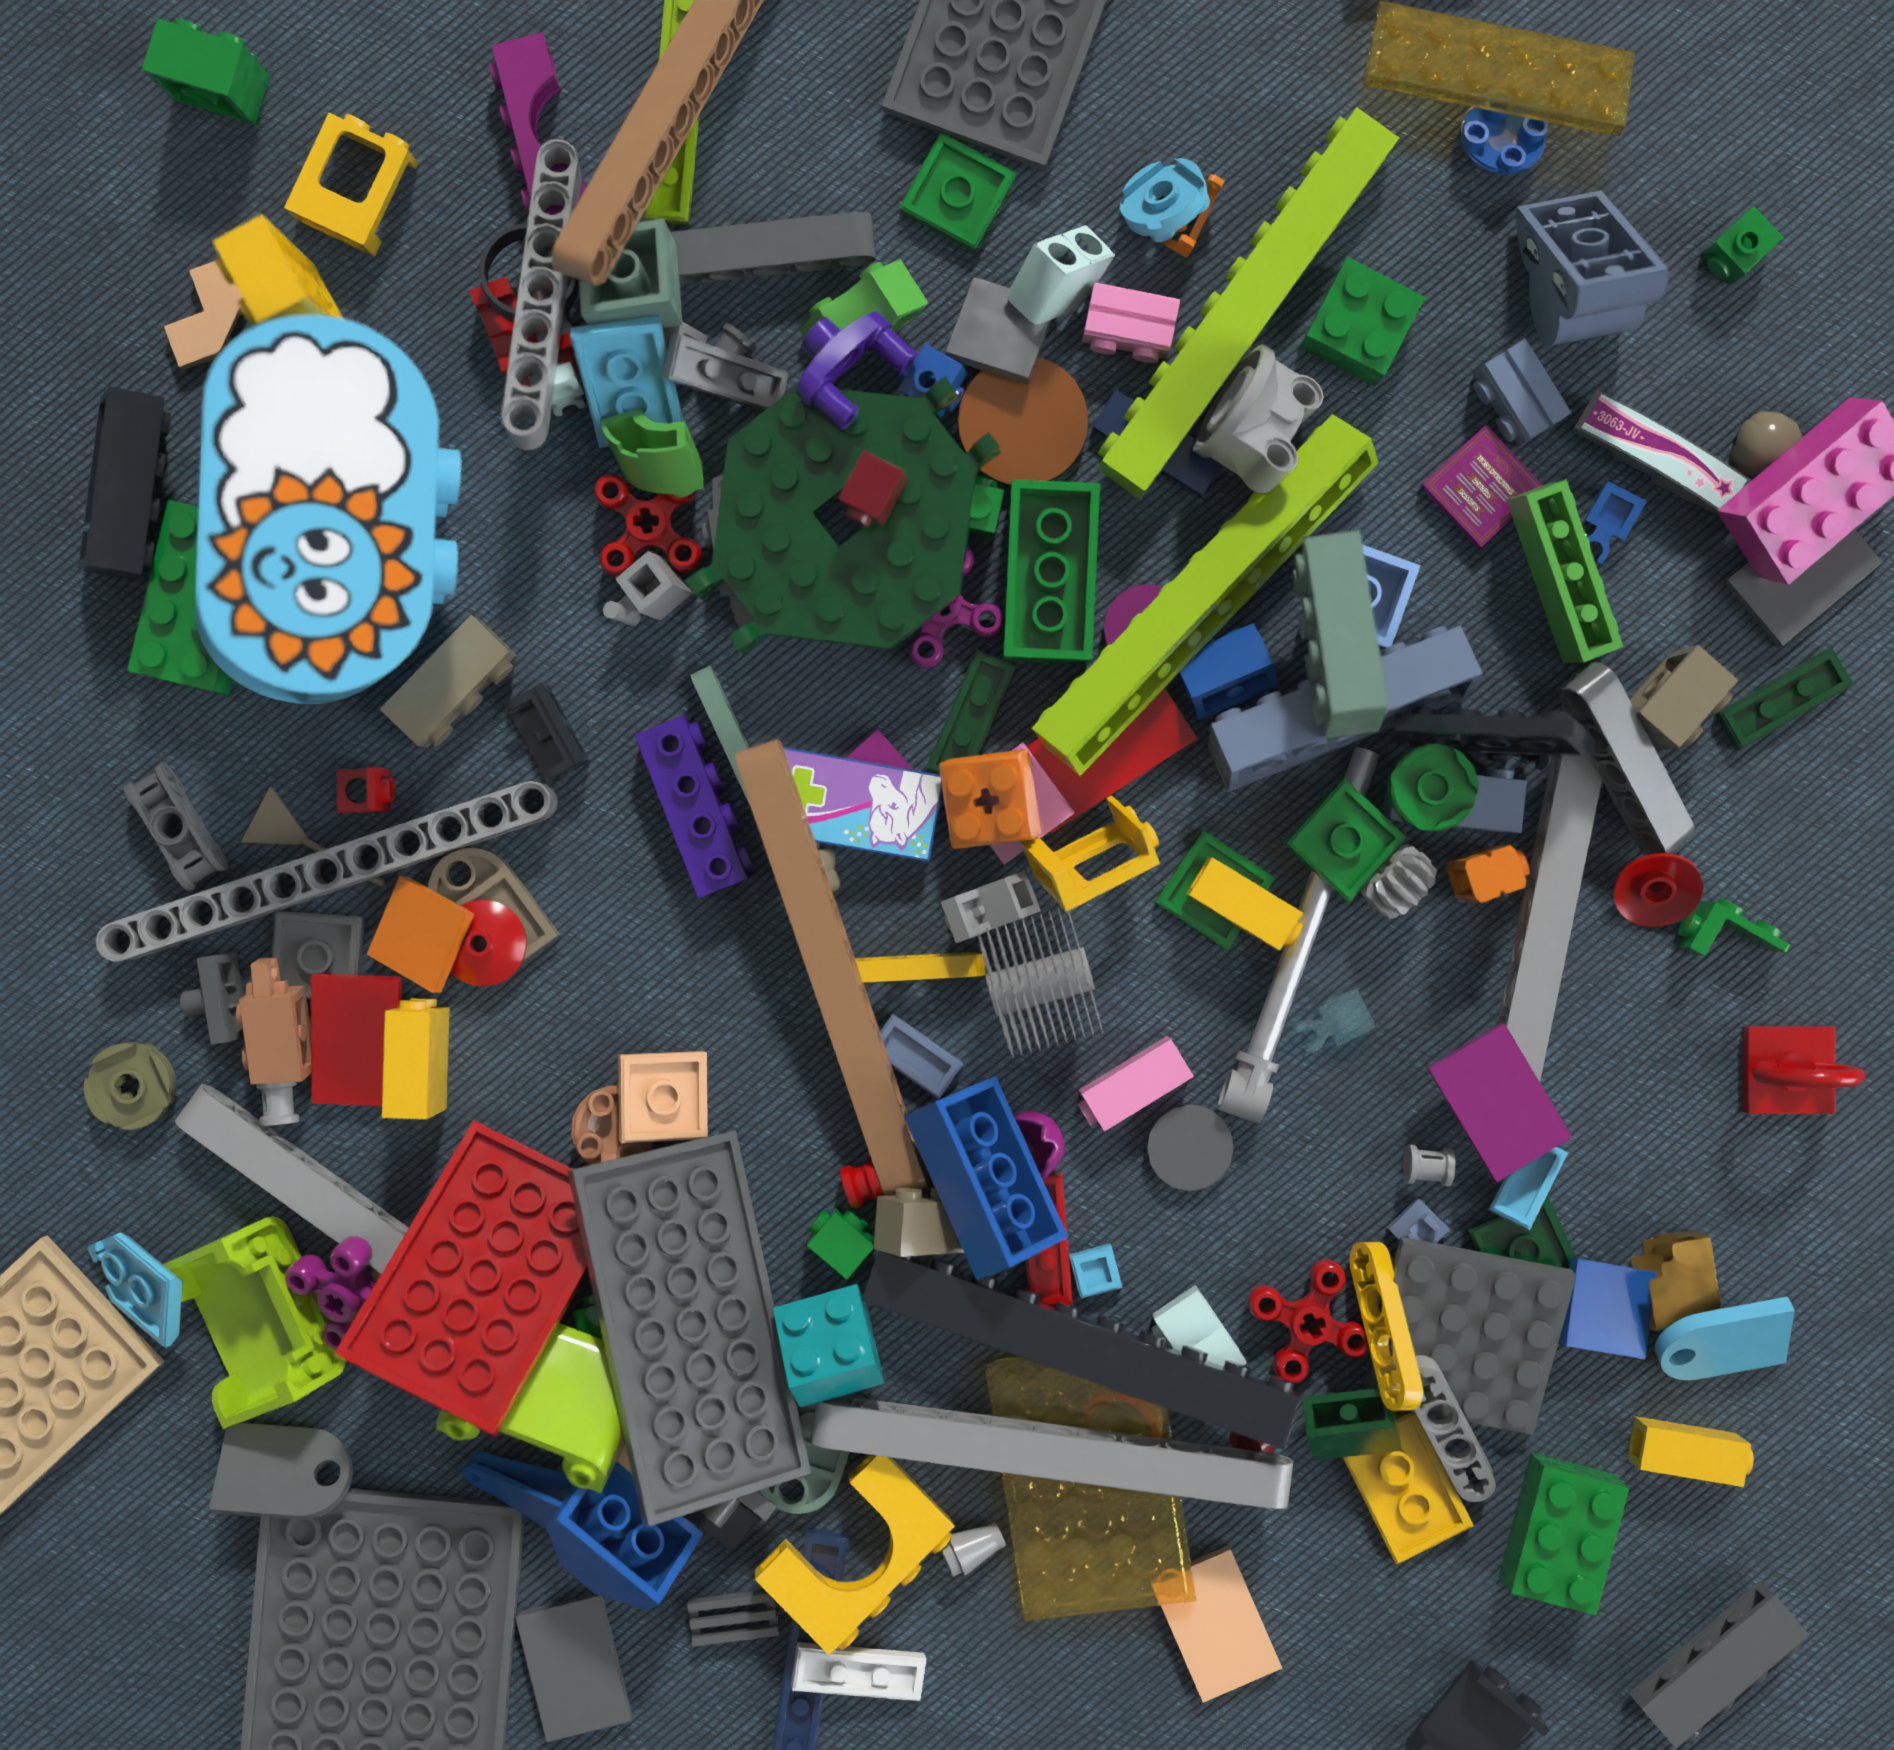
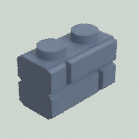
M1526 339L1488 361L1473 373L1477 380L1473 383L1477 396L1484 404H1492L1500 417L1496 420L1499 431L1507 441L1511 442L1514 440L1518 447L1572 413Z

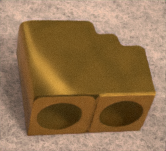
M1695 1230L1656 1235L1654 1238L1643 1242L1644 1253L1642 1255L1633 1256L1630 1259L1632 1268L1657 1272L1656 1278L1649 1281L1652 1301L1651 1330H1665L1676 1321L1687 1316L1722 1309L1710 1236Z

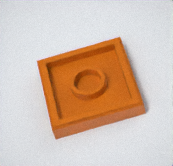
M399 876L367 955L430 992L441 993L474 913L410 877Z

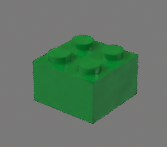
M157 18L142 67V71L172 100L253 125L256 124L270 75L258 62V57L248 51L244 46L245 42L241 38L223 31H218L217 36L204 33L198 25L180 18H176L174 23Z
M1347 257L1337 271L1299 348L1376 386L1386 375L1425 296Z

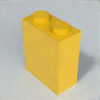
M437 998L401 1000L399 1007L385 1011L382 1118L428 1119L447 1110L450 1006H437Z

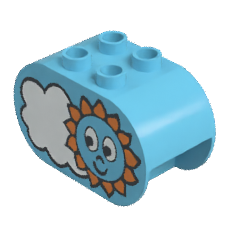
M300 315L280 318L256 326L235 339L221 353L209 373L205 388L201 438L195 604L198 633L210 657L234 681L260 695L289 703L321 704L334 702L355 695L373 685L395 668L411 652L425 630L432 604H443L445 595H454L456 586L457 543L454 540L434 539L435 516L446 517L448 505H456L458 502L461 476L460 451L438 448L439 420L437 409L428 385L416 366L387 338L358 323L330 316Z

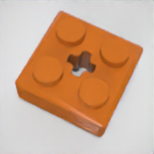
M1027 749L948 759L939 764L952 848L958 849L1032 840L1040 835L1041 827L1031 760ZM986 789H989L991 796H998L999 802L992 806V809H989L988 804L983 803L981 796L986 793Z

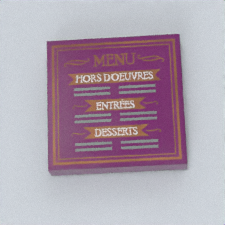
M1487 425L1479 430L1420 485L1422 490L1477 549L1485 545L1513 519L1507 499L1543 486Z

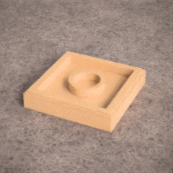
M707 1052L618 1054L619 1142L693 1140L708 1137Z

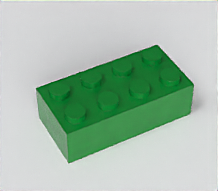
M1012 479L1010 487L1003 661L1089 665L1091 663L1093 654L1100 483Z
M168 500L127 671L229 695L233 679L225 674L210 657L201 641L196 624L195 604L199 507Z

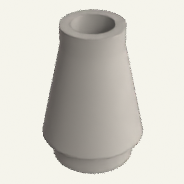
M993 1522L987 1526L952 1534V1538L941 1550V1553L953 1577L960 1573L966 1576L996 1551L1005 1547L1006 1544L996 1522Z

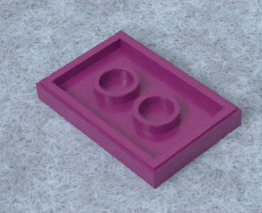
M1504 1023L1496 1025L1426 1067L1495 1182H1499L1572 1138L1562 1118Z

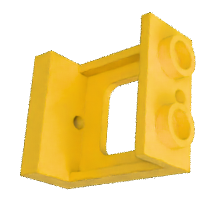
M328 113L284 208L297 221L375 257L382 243L375 232L406 166L408 165L416 169L419 163L408 150L410 145L399 137L385 133L382 138L370 132V126L355 116L346 114L344 119L332 113ZM341 135L386 155L366 199L361 203L353 202L320 185V177Z
M1112 795L1107 797L1106 800L1114 822L1053 852L1038 836L1032 840L1020 841L1034 878L1066 912L1160 864L1154 848L1159 845V841L1152 826L1148 822H1140L1131 806L1124 807ZM1119 843H1126L1139 855L1091 881H1086L1074 869L1079 863Z

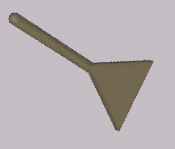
M272 786L269 787L241 843L304 845L315 852L328 849L306 836ZM381 877L368 880L380 887L385 885V880Z

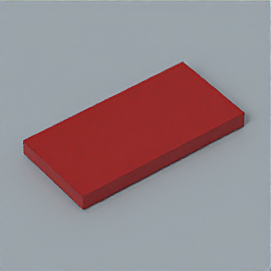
M1165 688L1081 776L1049 752L1039 738L1026 746L1075 812L1052 829L1051 833L1198 739Z

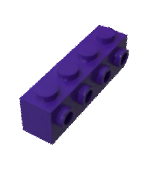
M683 715L634 734L697 897L702 898L751 879L748 870L754 868L752 858L745 843L738 846L732 829L737 828L738 823L729 803L722 805L716 789L723 787L714 763L707 765L701 752V748L706 747L707 744L698 722L691 724L689 718Z

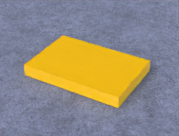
M1406 1410L1397 1414L1402 1451L1342 1457L1396 1565L1474 1526L1415 1412Z

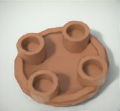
M608 1085L592 1091L579 1103L572 1118L571 1137L576 1151L589 1165L650 1151L654 1143L619 1142L618 1086Z

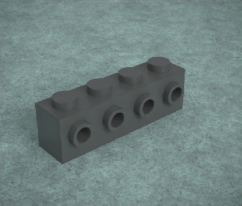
M1759 1581L1633 1688L1629 1694L1675 1748H1678L1682 1743L1695 1739L1701 1732L1702 1726L1716 1714H1722L1729 1710L1734 1704L1735 1698L1749 1686L1757 1685L1763 1681L1768 1674V1670L1779 1660L1793 1655L1800 1648L1801 1642L1809 1636V1633L1779 1598Z

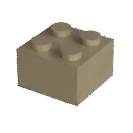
M1696 645L1669 653L1629 700L1656 751L1680 748L1681 745L1686 748L1702 733L1703 727L1700 724L1711 712L1714 715L1728 704L1733 696L1729 691L1737 683L1738 679L1703 648Z

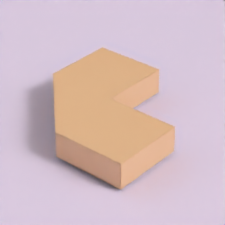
M215 261L189 270L204 311L164 326L178 366L183 370L218 358L229 346L232 340L230 336L239 316H243L237 300L243 298L235 283L230 285L225 280Z

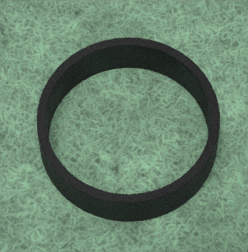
M528 223L513 225L496 234L485 247L479 266L481 283L490 305L499 315L513 323L515 321L516 309L506 306L492 294L488 287V274L493 260L505 247L517 241L526 240ZM573 277L566 293L564 314L572 307L580 289L579 279Z

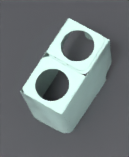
M1087 225L1040 241L1033 245L1006 297L1012 305L1034 324H1041L1072 313L1078 309L1080 303L1085 298L1090 296L1094 282H1099L1115 254ZM1079 234L1088 244L1086 252L1075 242ZM1069 249L1076 256V263L1073 265H1065L1055 260L1057 257L1064 255Z

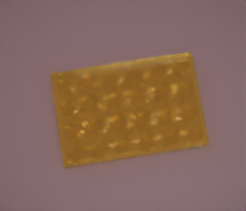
M1022 1357L989 1360L985 1363L993 1416L1173 1440L1167 1408ZM1002 1472L1024 1621L1197 1601L1181 1496Z

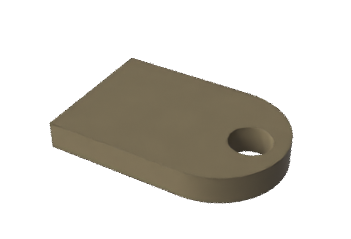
M482 848L456 850L441 859L431 873L428 888L460 906L474 900H493L509 907L519 917L526 932L527 949L523 962L560 935L509 864L492 851ZM457 861L465 862L471 869V878L464 886L455 885L449 877V870ZM477 935L473 939L474 949L478 952L486 949L487 941L483 936Z

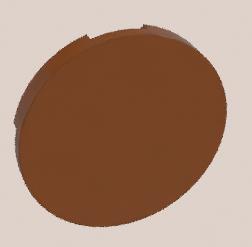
M1038 357L1028 385L982 370L968 385L960 403L958 415L960 441L965 453H967L975 442L989 432L999 444V449L1002 453L979 470L988 476L989 479L999 484L1011 487L1012 479L1053 481L1074 463L1083 448L1088 431L1087 405L1075 380L1064 369L1049 360Z

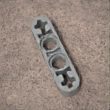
M1417 1355L1415 1357L1419 1373L1428 1378L1431 1391L1424 1393L1423 1389L1422 1402L1414 1411L1458 1494L1470 1502L1484 1501L1494 1493L1496 1487L1491 1465L1438 1364L1428 1356ZM1436 1405H1445L1451 1409L1450 1414L1444 1419H1432L1427 1415L1430 1408ZM1453 1439H1463L1469 1443L1468 1447L1459 1453H1451L1445 1449L1447 1443ZM1471 1465L1474 1474L1481 1481L1473 1484L1468 1479L1465 1468Z

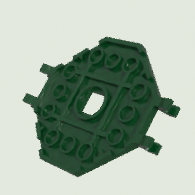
M946 376L936 382L922 398L838 389L859 408L856 418L844 430L839 429L816 406H808L795 394L796 385L728 439L712 564L697 571L685 582L695 595L703 600L721 583L726 581L754 618L752 622L743 625L728 636L738 651H741L744 655L768 635L892 650L961 596L976 474L980 468L1002 453L999 449L1000 446L988 432L964 454L935 415L958 399L956 389ZM863 450L903 470L908 481L883 527L872 521L869 527H864L839 547L815 517V514L842 492Z

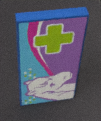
M783 747L815 842L929 862L942 793L940 775Z

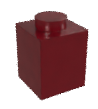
M863 450L838 499L844 507L848 508L845 513L848 518L865 527H869L872 521L883 527L908 478L900 468Z

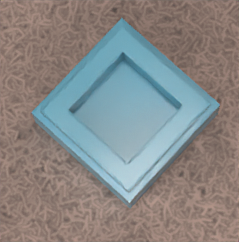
M1110 1243L1069 1254L1081 1299L1123 1288Z

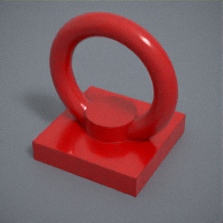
M1742 1026V1110L1744 1113L1835 1114V1088L1859 1086L1865 1081L1866 1075L1861 1068L1835 1064V1027Z

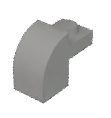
M1026 870L941 902L945 912V923L952 932L956 943L977 936L978 932L979 934L987 932V928L992 930L996 928V925L1000 927L1041 911Z

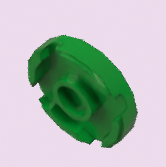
M1426 744L1409 750L1396 762L1389 776L1388 795L1393 810L1404 823L1418 830L1437 832L1457 826L1470 815L1474 807L1476 794L1478 793L1479 781L1474 766L1462 752L1446 745Z

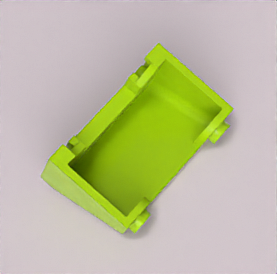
M274 1216L259 1220L163 1264L182 1280L181 1303L194 1298L229 1374L228 1377L215 1385L212 1392L213 1408L223 1429L299 1400L339 1376L346 1364V1361L334 1354L336 1350L330 1348L323 1340L322 1329L329 1318L319 1308L318 1294L298 1295L292 1292L285 1282L287 1269L302 1256L286 1223Z
M559 1323L499 1431L564 1456L563 1471L568 1480L578 1488L591 1489L598 1493H602L625 1445L605 1345L602 1339ZM442 1410L438 1415L436 1429L446 1433L453 1439H473L480 1432L479 1429Z

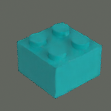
M857 1284L773 1308L788 1386L800 1407L885 1384L866 1302L862 1301L863 1295Z

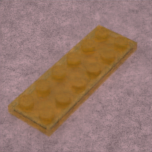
M1379 1L1375 12L1364 85L1620 137L1626 126L1635 52Z

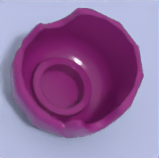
M1026 1110L1014 1115V1118L1043 1180L1055 1170L1064 1158L1065 1142L1060 1128L1053 1119L1044 1113Z

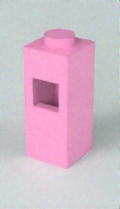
M1166 1036L1079 1089L1084 1100L1079 1102L1078 1106L1091 1126L1099 1122L1103 1130L1106 1131L1194 1076L1173 1041Z

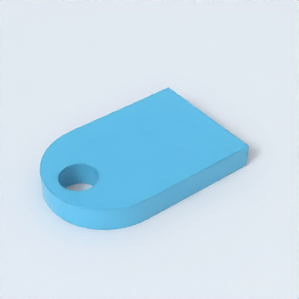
M1782 1297L1693 1314L1676 1321L1661 1333L1655 1343V1353L1663 1371L1670 1377L1680 1380H1697L1785 1364L1795 1310L1789 1298Z

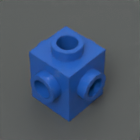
M925 343L913 366L903 375H899L898 381L901 382L898 390L905 397L922 398L930 389L927 388L930 383H936L946 376L956 389L958 399L936 414L937 417L942 418L946 410L952 412L959 403L964 389L960 386L968 373L962 364Z

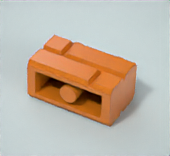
M1511 845L1487 846L1473 851L1471 854H1464L1446 861L1445 866L1455 897L1461 902L1483 903L1499 897L1500 894H1508L1525 888L1527 882L1525 876L1529 875V866L1521 850L1516 851Z

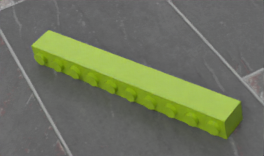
M1356 107L1348 120L1341 116L1337 119L1325 137L1330 142V145L1322 155L1315 151L1302 168L1300 174L1305 177L1302 184L1297 190L1289 186L1275 206V209L1280 212L1272 225L1266 221L1262 223L1250 241V244L1255 247L1247 260L1241 256L1236 259L1224 277L1230 282L1224 292L1220 295L1214 291L1199 312L1205 317L1196 330L1188 326L1174 346V349L1180 352L1171 365L1165 361L1161 363L1148 382L1154 387L1146 400L1139 396L1135 399L1123 417L1129 422L1120 436L1112 432L1098 451V454L1103 457L1098 470L1139 500L1397 143L1398 136Z
M1333 414L1321 426L1316 427L1310 433L1307 441L1296 451L1298 456L1296 467L1271 491L1267 493L1254 491L1247 504L1232 519L1227 520L1221 526L1218 534L1202 550L1192 556L1189 564L1173 581L1163 586L1157 598L1142 613L1137 614L1131 620L1129 627L1112 644L1102 650L1099 658L1083 675L1073 680L1066 693L1052 707L1047 708L1041 714L1032 730L1043 746L1081 776L1304 542V539L1308 538L1377 466L1379 461L1370 437Z

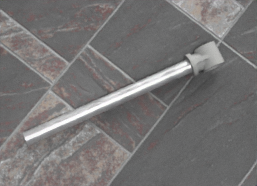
M1355 747L1344 778L1365 797L1380 755L1367 749ZM1312 870L1298 910L1303 912L1298 922L1303 924V927L1290 947L1284 946L1248 1051L1245 1053L1238 1050L1236 1059L1239 1060L1237 1069L1229 1071L1218 1100L1217 1110L1256 1124L1261 1123L1271 1099L1273 1083L1269 1082L1272 1072L1277 1073L1279 1068L1278 1064L1271 1061L1332 889Z

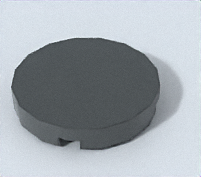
M1196 1104L1172 1106L1160 1114L1149 1129L1146 1146L1149 1163L1158 1177L1171 1187L1186 1191L1205 1189L1220 1180L1231 1164L1234 1149L1231 1132L1223 1119L1206 1106Z

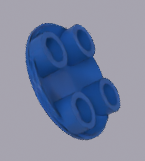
M1494 91L1486 99L1477 102L1466 112L1460 125V141L1467 156L1479 167L1496 174H1517L1528 170L1540 159L1545 148L1548 122L1542 115L1535 114L1523 103L1511 99L1507 93Z

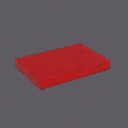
M315 973L311 976L312 1103L382 1106L385 1011L399 1007V1002L402 1000V977Z

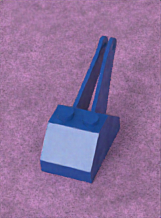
M476 1451L471 1457V1463H467L462 1469V1474L469 1483L494 1495L546 1528L561 1566L593 1593L646 1611L660 1604L703 1535L699 1529L683 1516L652 1526L643 1525L632 1473L618 1462H616L602 1493L574 1486L564 1472L498 1457L482 1451Z

